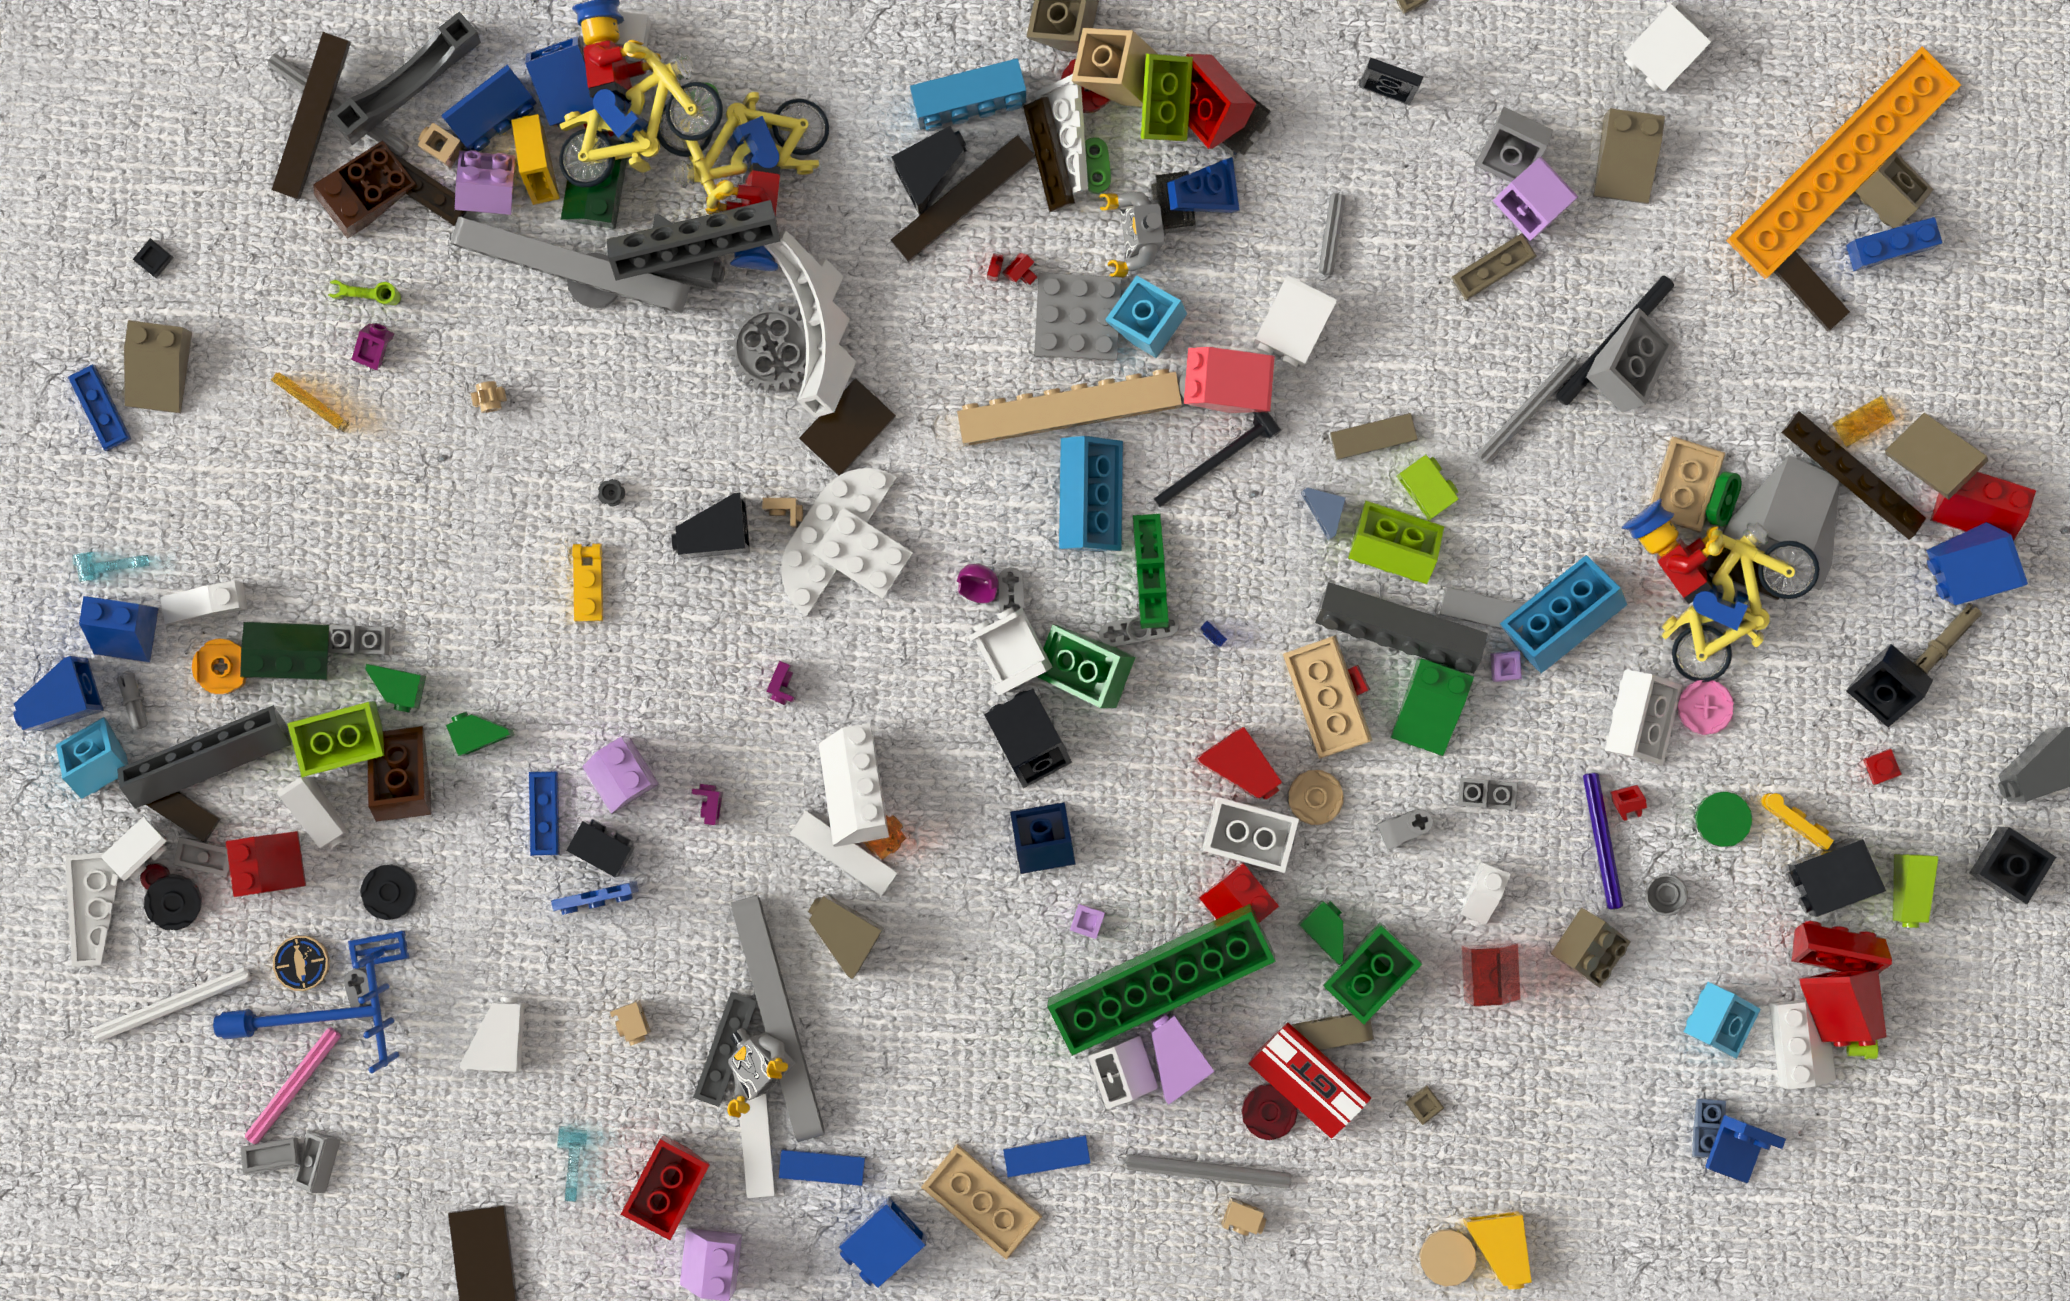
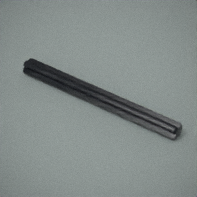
M1663 275L1559 390L1556 394L1559 402L1567 406L1590 382L1586 376L1596 356L1635 309L1640 308L1648 316L1674 287V283L1670 278Z

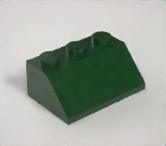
M576 138L573 141L568 172L573 178L583 182L599 178L605 172L609 161L597 163L593 166L580 161L578 153L581 151L584 138ZM600 138L598 149L607 147L606 143ZM610 139L613 146L625 143L624 141ZM627 158L615 160L610 175L596 186L579 187L567 180L560 220L616 229Z
M243 622L240 677L327 680L329 625Z

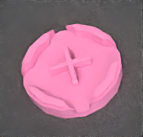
M1703 680L1693 682L1686 686L1680 694L1677 706L1678 717L1683 725L1694 733L1701 735L1715 734L1724 729L1731 721L1734 705L1733 698L1728 689L1719 682H1702Z

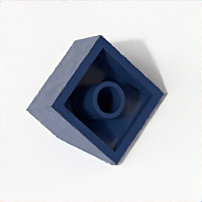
M1065 802L1010 812L1021 874L1076 865Z

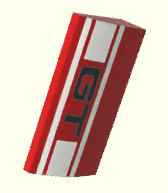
M1288 1022L1255 1052L1248 1063L1331 1139L1372 1098Z

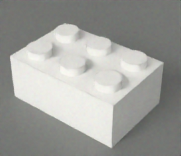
M1216 797L1202 851L1285 873L1299 819Z

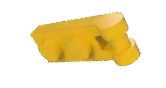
M593 543L592 546L573 544L574 621H603L602 544ZM583 557H592L593 565H583Z
M1767 793L1762 796L1761 805L1763 808L1818 848L1828 850L1834 840L1827 836L1830 832L1818 823L1812 825L1805 820L1807 815L1794 806L1790 809L1784 805V799L1780 794Z

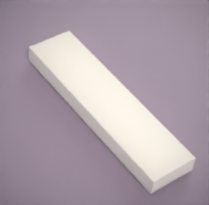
M806 810L790 832L791 835L881 896L898 873L857 844L834 847L831 827Z
M766 1093L752 1100H747L745 1103L749 1104L750 1110L746 1114L741 1113L740 1117L747 1198L775 1196Z

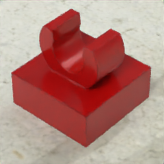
M1019 253L1002 272L1010 281L1017 282L1021 279L1025 284L1028 283L1029 285L1037 278L1029 269L1034 261L1024 253Z
M1638 785L1611 791L1612 802L1624 821L1627 820V813L1635 811L1638 817L1642 816V809L1647 808L1646 798Z

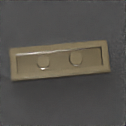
M1523 233L1453 275L1451 279L1466 301L1536 258L1537 255Z
M1411 413L1330 432L1336 460L1418 440Z

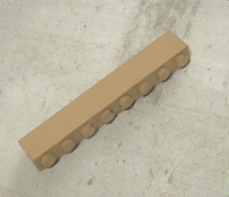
M1169 369L1153 371V376L1142 378V374H1133L1126 376V381L1115 382L1114 379H1105L1098 381L1099 386L1088 387L1087 383L1071 386V391L1060 392V388L1044 391L1043 396L1033 397V393L1016 396L1017 400L1006 402L1005 398L990 400V405L979 407L978 403L963 405L962 410L957 411L963 447L1181 408L1182 402L1176 372L1169 373Z

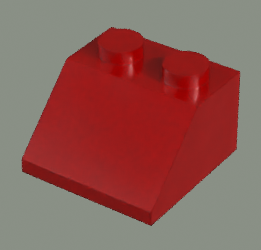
M1242 862L1199 897L1216 919L1251 904L1259 922H1261L1279 907Z

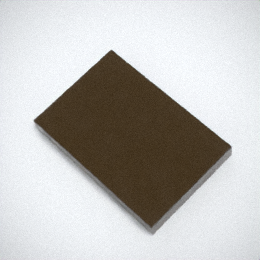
M855 378L843 391L835 411L819 416L799 439L839 476L849 468L894 420L896 415Z

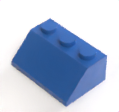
M506 65L441 116L469 151L476 150L479 152L489 145V140L497 133L501 135L508 131L512 126L511 120L530 114L537 102L511 68Z

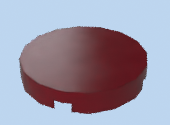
M1270 1083L1258 1085L1249 1091L1243 1100L1241 1109L1243 1122L1248 1130L1256 1137L1265 1140H1274L1288 1134L1295 1125L1298 1114L1297 1108Z

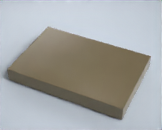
M1923 413L1885 450L1888 457L1948 500L1988 462V457L1926 413Z

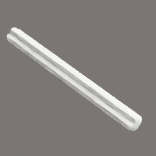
M247 967L240 968L92 1029L96 1042L106 1040L249 982L252 979L250 971Z

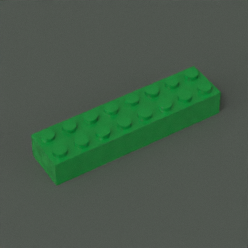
M1251 904L1049 997L1047 1007L1073 1056L1276 962L1275 953Z

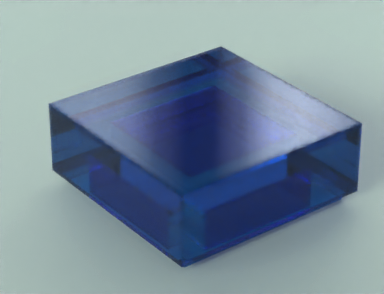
M1208 621L1199 628V631L1217 648L1221 647L1227 640Z

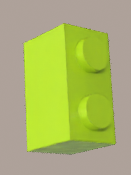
M1425 454L1396 477L1429 521L1459 498L1456 496L1458 490L1453 482L1449 479L1446 481L1440 474L1442 468L1434 457L1429 458Z

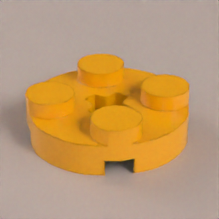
M213 639L203 644L204 646L195 653L192 660V673L197 683L213 694H230L242 688L247 678L240 677L241 645L227 639ZM220 659H224V663L228 664V668L224 670V674L220 675L219 670L214 669V665L219 664Z

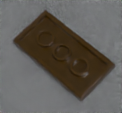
M505 1204L449 1212L448 1218L459 1301H517Z

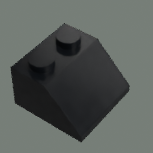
M1890 644L1871 660L1847 688L1846 692L1885 726L1889 727L1925 698L1933 679L1895 646Z

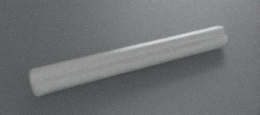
M1570 356L1567 357L1477 453L1478 458L1483 463H1490L1579 367L1576 360Z

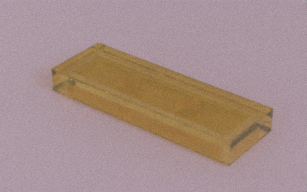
M276 372L271 381L338 430L344 432L350 425L348 421L282 373Z

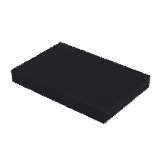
M1370 57L1358 86L1409 105L1418 91L1424 76Z

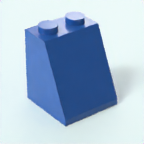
M578 36L526 54L525 64L550 126L556 124L557 127H560L561 123L566 122L564 116L570 112L579 111L582 115L595 109L593 98L590 97L587 85L584 51Z
M1987 522L1926 550L1929 560H1927L1928 568L1935 575L1938 582L1936 585L1938 595L1942 600L1945 599L1954 605L2009 591L2028 584L2012 535Z
M83 596L79 625L93 654L150 662L159 608Z
M68 656L61 660L14 703L16 709L14 711L15 722L22 730L43 731L104 711L88 658Z
M888 1197L840 1243L839 1248L842 1250L840 1255L849 1265L854 1263L861 1270L859 1275L869 1286L874 1284L878 1288L926 1245L927 1236Z

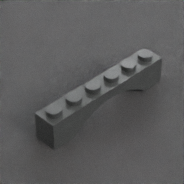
M459 11L441 25L426 44L397 71L374 87L351 97L333 111L329 116L334 125L350 144L354 145L481 43L478 32Z

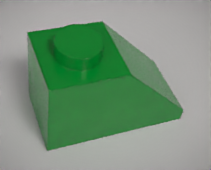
M366 664L365 670L384 700L387 703L394 704V710L410 713L411 708H420L426 676Z
M467 712L453 716L451 718L453 722L446 725L458 756L468 755L515 735L512 729L478 715H468Z
M1320 901L1298 925L1340 965L1343 962V920L1339 917L1342 912L1331 901L1328 904Z

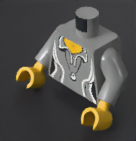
M1142 192L1122 193L1119 196L1115 193H1107L1099 196V198L1106 197L1108 201L1106 207H1100L1101 210H1115L1119 206L1122 207L1120 208L1126 262L1109 261L1108 266L1116 267V271L1109 276L1124 278L1127 276L1128 271H1135L1151 265L1155 261L1157 252L1164 244L1165 238L1160 205L1152 204L1151 200Z
M744 1028L737 1030L730 1036L738 1050L729 1058L728 1062L734 1075L735 1094L734 1099L728 1104L727 1112L730 1116L737 1118L741 1117V1113L746 1114L750 1110L749 1104L745 1103L747 1100H752L766 1094L796 1064L785 1052L782 1041L765 1032L750 1037Z

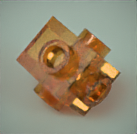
M886 815L889 832L888 838L863 842L869 851L880 860L896 852L900 848L901 843L907 839L901 832L903 825L894 815L891 817Z

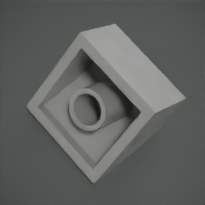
M1503 107L1475 166L1512 182L1534 161L1543 156L1553 129Z

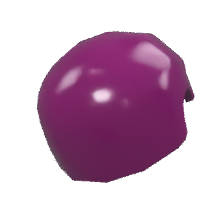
M979 563L968 564L960 570L957 578L959 583L958 592L966 599L986 604L995 599L999 581L997 575L988 566Z

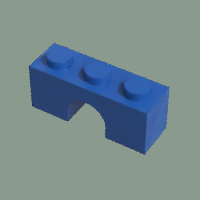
M1932 217L1855 239L1847 244L1846 247L1853 271H1858L1879 265L1903 255L1907 257L1934 249L1943 242L1936 219Z

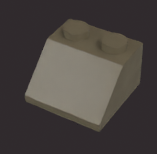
M1034 0L1026 37L1060 51L1078 53L1083 28L1094 27L1099 1Z
M1894 152L1855 192L1865 205L1870 206L1879 214V218L1884 224L1897 228L1919 209L1934 189Z

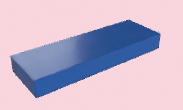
M92 364L68 376L103 450L109 451L131 440L96 366Z
M558 771L529 772L530 856L560 855Z
M1086 1135L1003 1148L1008 1177L1090 1164Z
M782 1149L779 1178L862 1186L865 1157Z

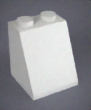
M1675 0L1624 53L1627 57L1625 62L1634 71L1638 72L1641 70L1647 76L1645 81L1654 90L1658 91L1661 89L1664 92L1715 37Z
M1287 275L1253 343L1257 344V349L1264 354L1272 355L1275 353L1283 357L1282 362L1288 366L1297 368L1299 365L1303 367L1337 299Z

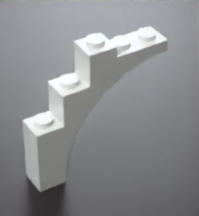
M785 230L779 232L781 242L764 245V247L772 254L785 273L796 296L803 319L806 338V366L797 401L812 416L819 417L835 411L856 364V361L848 352L839 345L850 318L833 302L844 276L827 259L816 261Z

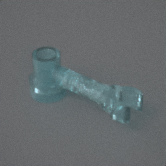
M95 552L72 555L73 566L77 567L79 582L96 580L95 574L150 566L148 555L97 563Z
M559 1126L557 1148L569 1150L565 1201L576 1202L580 1147H586L587 1130L571 1129V1126Z

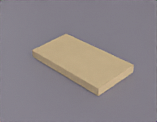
M1336 635L1283 654L1319 759L1373 741Z
M959 1144L954 1146L921 1186L924 1191L1006 1260L1043 1217L1042 1214Z

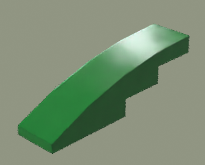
M1133 515L1141 629L1169 627L1161 515Z

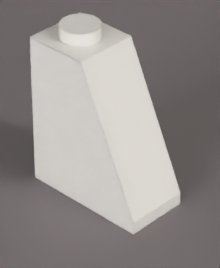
M299 777L276 792L319 848L329 847L332 850L345 841L343 837L349 831L314 777Z
M501 996L500 1001H495L491 1004L460 1063V1069L517 1072L521 1069L525 1002H517L518 997Z

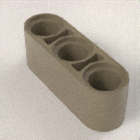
M1352 1013L1292 1024L1318 1050L1374 1040L1371 1019L1363 1025Z

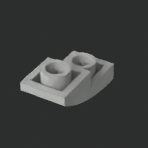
M329 625L328 653L389 655L390 627Z
M1460 778L1458 805L1516 810L1518 783Z

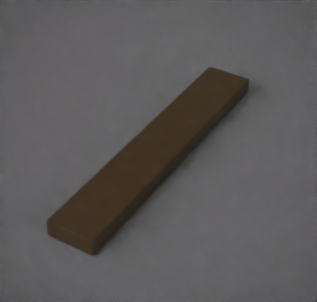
M322 32L273 183V191L300 200L351 41Z
M1017 135L894 236L891 242L903 257L910 262L1035 158V155Z

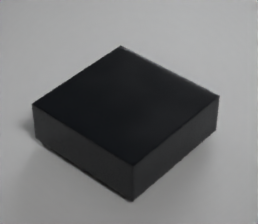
M150 238L133 260L153 277L157 278L174 257Z

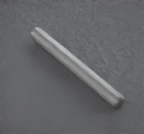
M273 54L267 65L304 91L308 75L278 54ZM334 94L330 109L335 111L346 101ZM377 125L367 133L368 136L378 143L383 140L387 147L400 157L408 150L409 146L404 141L380 125Z
M1128 1154L1125 1162L1126 1169L1133 1171L1286 1189L1290 1188L1291 1174L1287 1172Z

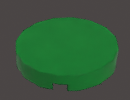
M1717 792L1705 797L1698 805L1695 814V824H1697L1700 836L1709 844L1719 847L1734 846L1743 841L1750 832L1752 825L1751 810L1746 801L1737 794Z

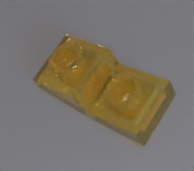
M1881 395L1832 424L1845 447H1848L1894 421L1895 418Z

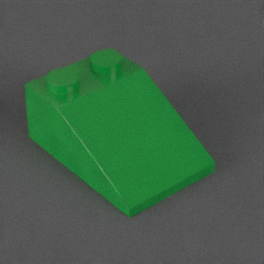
M1052 624L1043 648L1052 668L1036 677L1099 708H1117L1136 657L1116 647Z
M1422 658L1417 659L1390 738L1443 756L1465 705L1474 676Z
M1379 922L1323 986L1364 1025L1417 971L1422 962L1392 932Z

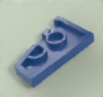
M1233 157L1167 183L1170 210L1219 213L1240 211Z

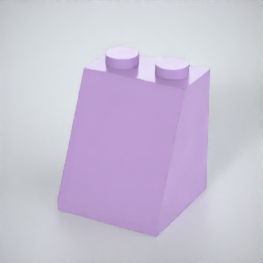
M621 736L598 750L582 766L611 814L659 785L630 737Z
M1173 1012L1168 1015L1164 1013L1152 1020L1153 1026L1150 1027L1162 1092L1168 1105L1215 1072Z
M686 1228L680 1285L702 1299L730 1301L736 1291L742 1234Z

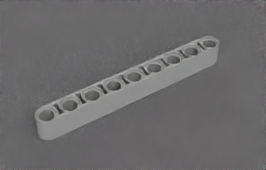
M458 217L450 244L566 280L569 278L573 282L680 314L683 313L690 287L685 284L649 273L616 281L609 261L463 217Z
M755 895L731 902L733 916L765 1031L770 1036L784 1043L785 1052L796 1063L779 1080L797 1142L825 1135L823 1121L760 897Z

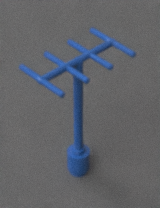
M379 949L371 954H367L364 958L353 964L355 969L366 965L369 992L359 997L358 1002L363 1004L371 999V1006L257 1017L250 1009L227 1011L215 1016L213 1021L214 1033L217 1037H222L223 1039L252 1037L254 1032L262 1027L373 1017L374 1027L363 1034L366 1039L376 1034L379 1062L369 1067L368 1071L372 1074L382 1067L388 1066L390 1062L399 1057V1052L397 1051L387 1056L384 1029L393 1024L395 1020L390 1017L382 1022L379 994L388 990L390 986L388 983H384L377 987L374 960L383 956L385 952L383 949Z

